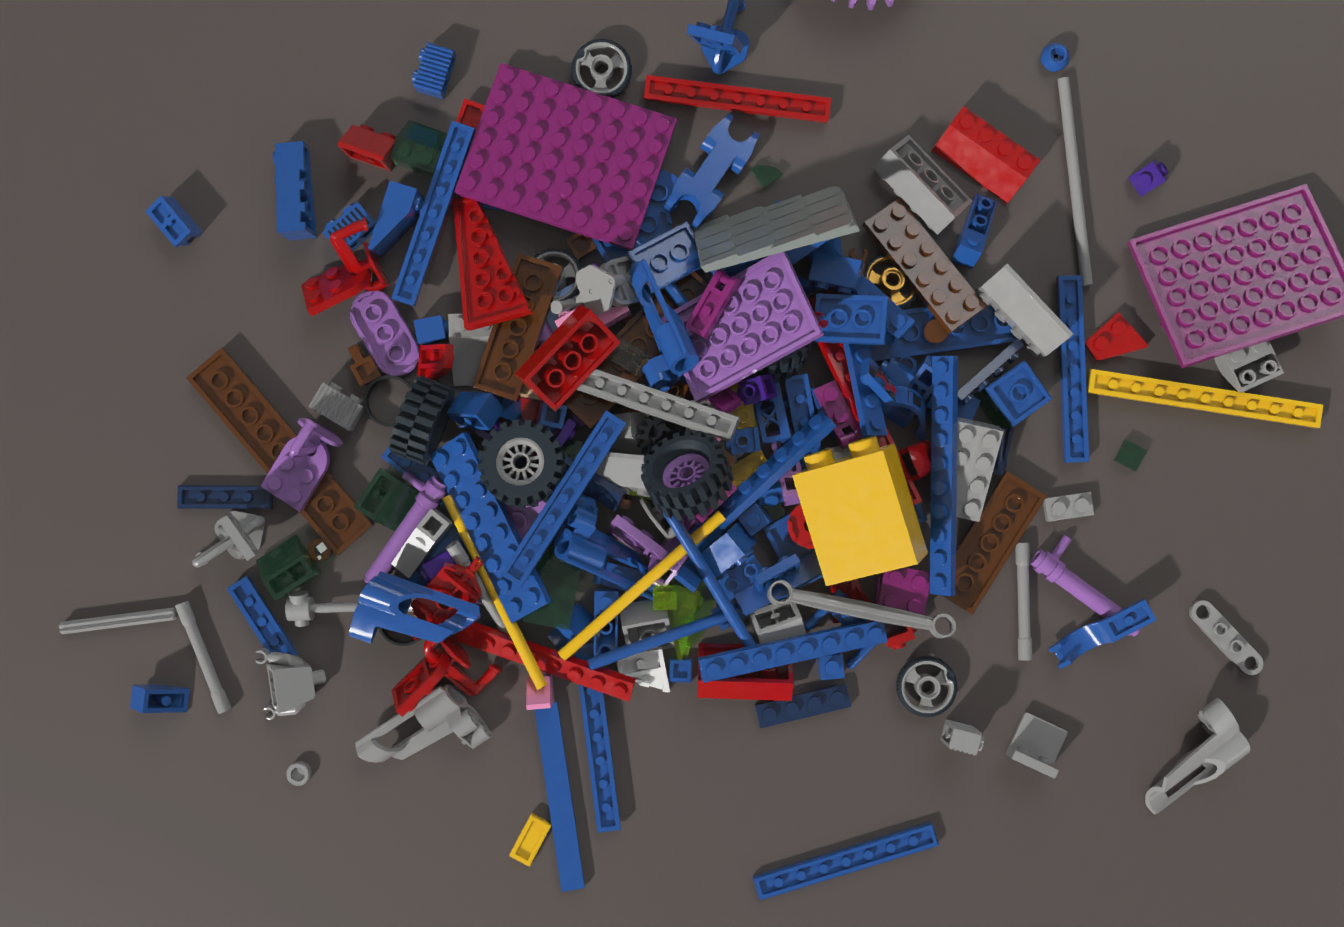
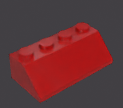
M964 106L932 149V152L1005 203L1012 199L1040 161L1039 158Z
M579 305L514 374L553 411H556L621 342L591 309Z
M699 643L698 657L739 649L744 646L739 644ZM698 662L697 698L792 700L794 684L793 663L703 683Z

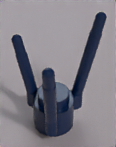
M1010 424L1005 445V429L1001 428L1004 432L992 474H1005L1014 428Z

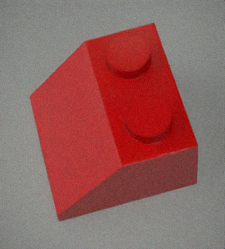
M360 124V127L351 125L339 140L337 146L348 157L392 172L401 146L395 140L396 137L387 132H382V134L375 133L373 128Z

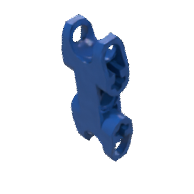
M730 113L712 128L700 146V149L709 155L695 174L686 167L675 182L670 197L664 208L670 211L680 200L692 202L696 208V215L690 226L695 229L712 214L725 195L715 187L729 168L736 174H739L752 155L756 141L760 136L754 131L746 141L738 142L733 140L728 132L729 125L734 117Z

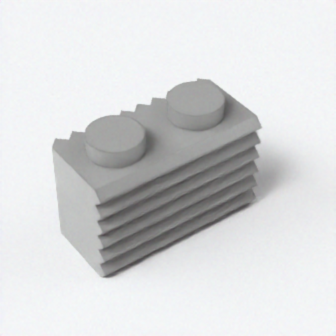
M332 381L330 384L322 383L308 407L346 430L354 431L365 412L364 405H362L364 400L352 393L350 396L342 393L344 388Z
M948 719L945 720L940 739L950 750H958L973 756L982 750L984 737H982V733L971 725Z

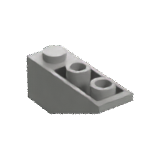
M435 508L430 509L391 564L405 576L411 578L454 522Z

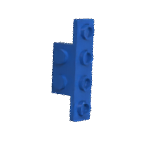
M812 552L801 559L796 554L790 557L786 555L780 558L774 566L770 568L764 567L757 571L754 576V585L734 596L744 615L748 616L771 603L767 597V590L775 581H786L791 585L792 589H797L822 575L816 552ZM775 585L772 588V596L776 600L788 594L787 588L783 585Z

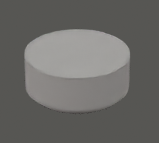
M304 761L294 762L288 767L286 772L288 781L295 786L304 785L310 780L312 775L311 767Z

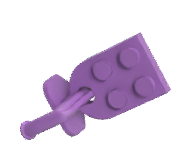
M299 418L297 423L302 426V429L297 437L288 441L261 484L262 488L299 512L303 511L328 470L330 454L326 445L330 444L335 447L343 445L342 440L331 429L308 418Z
M617 514L608 529V532L649 561L648 572L680 543L677 536L669 541L665 539L660 546L652 540L654 537L649 532L643 529L641 531L633 526L634 522L624 515L620 517ZM684 515V526L687 531L690 527L694 528L701 522L697 518L689 520L687 515ZM688 554L669 569L672 572L666 581L660 577L653 585L663 591L685 562Z

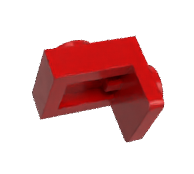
M903 626V630L886 635L887 642L885 645L888 648L892 647L893 650L906 646V642L916 639L914 632H917V629Z

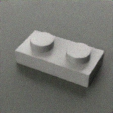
M1091 492L1045 498L1043 501L1046 522L1094 515Z

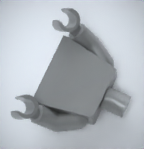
M264 647L256 651V653H262L265 656V659L257 658L255 660L257 664H263L266 661L270 662L266 665L272 702L266 703L263 710L272 711L265 716L267 720H272L276 714L278 716L298 714L310 700L315 698L314 685L326 682L323 669L312 671L311 666L300 657L282 652L270 653Z

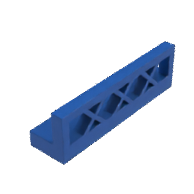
M779 382L774 383L778 397L768 400L773 403L774 408L770 416L761 411L760 406L763 402L754 404L763 444L777 441L785 444L791 439ZM762 416L767 419L765 423H763ZM770 421L778 426L779 435L766 436L765 428Z

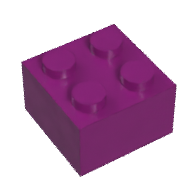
M904 567L880 573L874 604L924 615L930 588V572Z

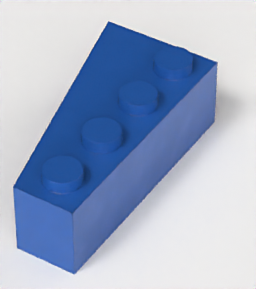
M304 141L275 143L273 161L276 166L277 233L289 241L317 238L309 146Z

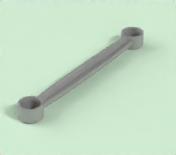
M783 580L775 581L767 590V597L774 605H784L787 602H793L867 620L930 630L934 637L940 639L951 636L956 629L955 620L948 614L929 617L860 600L792 589L791 585ZM775 585H783L788 590L787 598L782 602L777 601L772 596V588ZM940 617L949 622L950 629L947 634L941 635L935 629V622Z

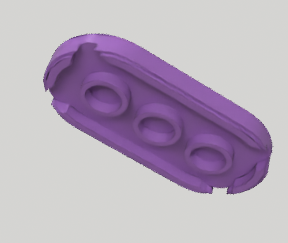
M376 290L365 291L359 294L352 303L350 319L377 367L385 374L403 377L412 373L418 366L419 344L393 299L387 294Z

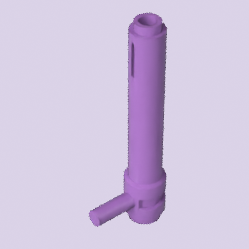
M408 470L404 472L402 478L420 492L415 497L416 502L366 572V578L364 579L366 583L377 576L380 571L387 574L393 568L392 561L414 529L430 509L438 507L440 498L443 499L447 494V486L443 484L440 478L433 476L431 480L428 479L424 483Z
M1063 535L1052 553L1044 552L1040 549L1030 560L1033 570L1039 574L1043 573L1044 578L1051 583L1055 582L1103 618L1122 609L1066 568V564L1059 560L1071 542L1069 537ZM1141 629L1129 634L1128 636L1132 635L1133 637H1135L1141 631Z

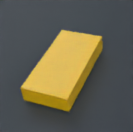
M754 452L739 460V463L730 466L733 474V481L731 482L736 488L749 478L760 465L767 461L763 452Z
M531 813L509 856L530 867L552 825L551 822Z

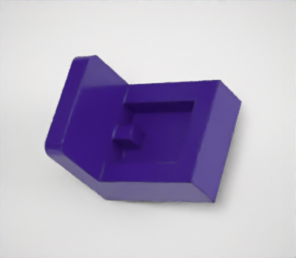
M1155 160L1128 178L1140 197L1167 181L1169 179L1167 177L1169 171L1163 162L1158 163Z
M565 418L563 428L558 429L554 435L561 447L566 440L569 442L576 433L574 427L577 423L569 418Z

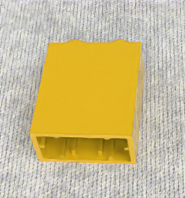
M876 436L864 438L848 444L851 455L835 460L831 448L804 456L806 468L792 475L826 586L916 565L928 554L895 443L879 447Z

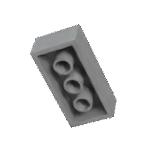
M958 417L956 517L980 521L1004 432L1000 426Z

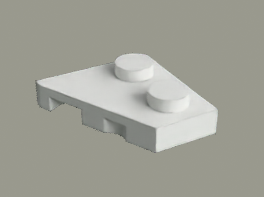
M662 646L617 661L618 672L636 678L635 682L648 688L651 686L662 689L663 692H670Z

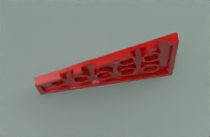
M466 197L453 200L464 328L472 331L533 314L481 203Z

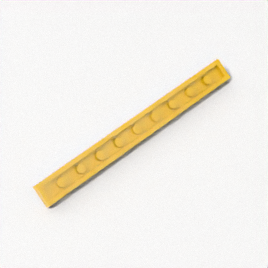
M1095 369L1089 370L1086 388L1087 393L1311 428H1320L1323 412L1322 404L1244 392L1239 393L1238 391Z

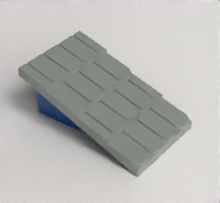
M832 186L804 197L800 194L767 207L758 206L730 217L724 215L700 224L697 229L693 228L700 267L704 272L711 271L714 275L716 270L723 269L727 272V275L732 277L770 255L785 251L793 265L829 239L859 232L860 229L844 192L840 187Z

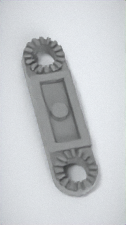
M1197 600L1191 603L1188 611L1189 616L1241 672L1248 675L1258 674L1263 668V659L1210 602ZM1201 605H1204L1208 612L1203 618H1199L1196 614L1197 608ZM1252 656L1256 660L1255 667L1247 669L1245 660Z

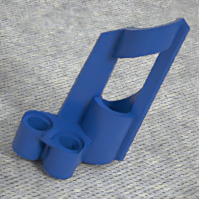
M646 259L633 263L629 276L661 355L647 360V364L642 368V373L647 387L666 392V390L672 388L681 379L684 373L696 367L699 363V357L681 318L665 302ZM648 281H650L654 293L668 321L664 324L658 314V311L654 305V302L649 294L647 287L644 286V284Z
M582 494L561 526V531L556 536L554 542L556 557L621 587L630 589L635 582L601 568L606 555L640 570L642 577L648 573V565L641 562L638 552L596 529L598 508H596L595 499ZM652 584L641 595L654 600L661 590Z
M380 571L377 576L373 577L366 584L359 596V604L354 611L349 636L372 644L380 627L435 643H441L450 635L460 632L481 617L479 606ZM413 598H426L458 609L456 614L437 625L407 615Z

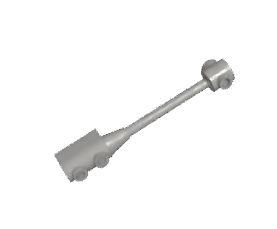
M299 590L289 594L285 604V614L288 621H295V626L304 627L310 624L309 620L314 619L315 613L354 612L359 602L315 604L314 598L309 597L308 591ZM411 605L408 612H413Z

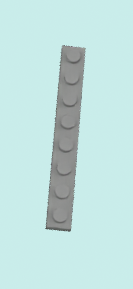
M597 369L576 389L690 429L702 431L705 434H710L731 442L739 423V417Z

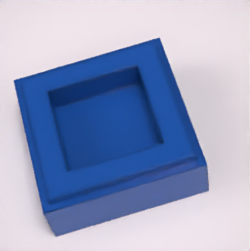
M669 658V682L692 683V658Z

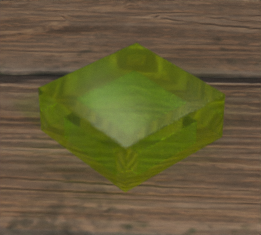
M677 585L653 586L654 610H677Z

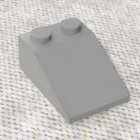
M463 313L448 314L449 344L454 345V360L452 363L454 387L472 386L493 325L468 331L464 328Z

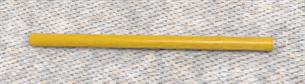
M448 495L442 500L472 560H474L476 556L479 557V554L451 495ZM482 565L478 572L538 690L548 684L517 622L511 623L484 565Z
M719 510L690 535L696 546L726 520ZM682 544L678 545L558 651L560 657L566 661L687 554Z

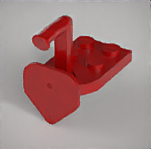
M365 217L330 235L331 245L344 264L332 267L325 273L309 278L305 283L301 284L306 309L311 317L358 294L363 289L379 291L390 285L378 258L368 249V242L363 243L367 258L360 261L345 239L360 231H368ZM375 272L378 280L371 282V273Z
M449 636L441 642L445 650L441 648L435 650L433 647L437 643L426 640L423 647L425 658L391 690L395 711L403 717L407 712L414 710L418 701L424 695H429L443 676L448 678L468 696H476L502 669L491 663L485 674L475 682L453 664L457 661L466 669L471 667L467 652L457 641Z

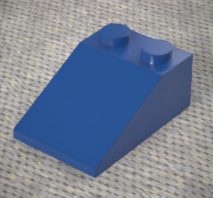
M389 181L368 249L377 256L383 257L418 221L425 198L418 189Z

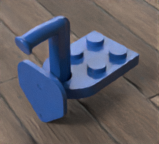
M728 0L722 26H710L702 22H697L696 25H688L686 34L702 46V51L716 75L724 74L746 59L750 45L749 37L743 31L733 29L737 12H741L746 8L744 0Z

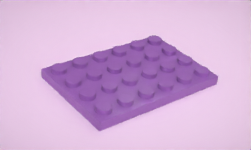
M786 251L770 255L735 275V277L741 280L740 286L731 296L708 339L685 327L699 357V363L696 367L684 373L695 402L700 403L824 335ZM722 283L718 289L722 291L725 284ZM703 294L674 310L681 318L684 326ZM665 316L661 317L663 324L668 322Z

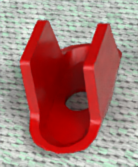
M919 441L898 450L900 455L909 452L917 471V473L910 475L912 481L931 473V461L927 455L928 451L931 456V441Z

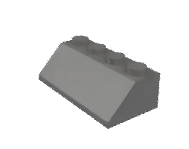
M907 135L893 146L873 167L877 171L878 176L885 180L893 188L895 194L901 197L909 205L910 209L925 221L926 226L937 235L973 202L910 135Z
M1008 263L996 271L977 289L981 300L986 305L990 304L995 309L996 317L1010 325L1012 334L1019 340L1023 339L1028 345V351L1035 357L1043 358L1073 335L1070 329Z

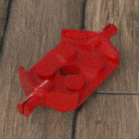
M476 556L472 563L466 567L445 562L442 569L426 587L475 604L482 596V590L475 575L476 571L484 564V561ZM416 598L411 603L413 614L416 618L436 625L448 620L458 611V609L443 606L441 603L426 598Z

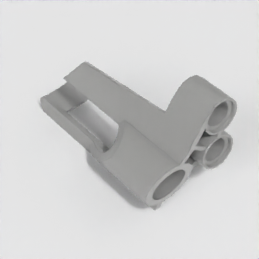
M446 684L421 698L415 709L411 712H407L403 717L397 714L356 741L355 747L358 757L368 762L377 763L383 762L390 757L404 760L452 732L460 738L462 744H467L472 749L491 738L492 735L477 711L467 703L462 692L453 685ZM413 715L416 716L423 727L393 748L383 747L376 741Z
M1215 698L1207 704L1197 715L1203 723L1202 727L1211 737L1147 791L1145 803L1154 815L1160 813L1194 785L1206 783L1217 778L1250 753V745L1245 736L1240 732L1237 721L1229 708L1219 698ZM1201 764L1205 767V770L1168 798L1166 792Z

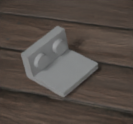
M1024 712L1005 754L1011 759L1055 779L1059 770L1053 764L1068 732L1030 713Z

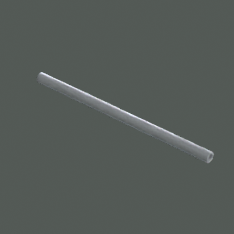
M1062 77L1057 80L1079 273L1082 275V286L1093 285L1070 79L1069 77Z

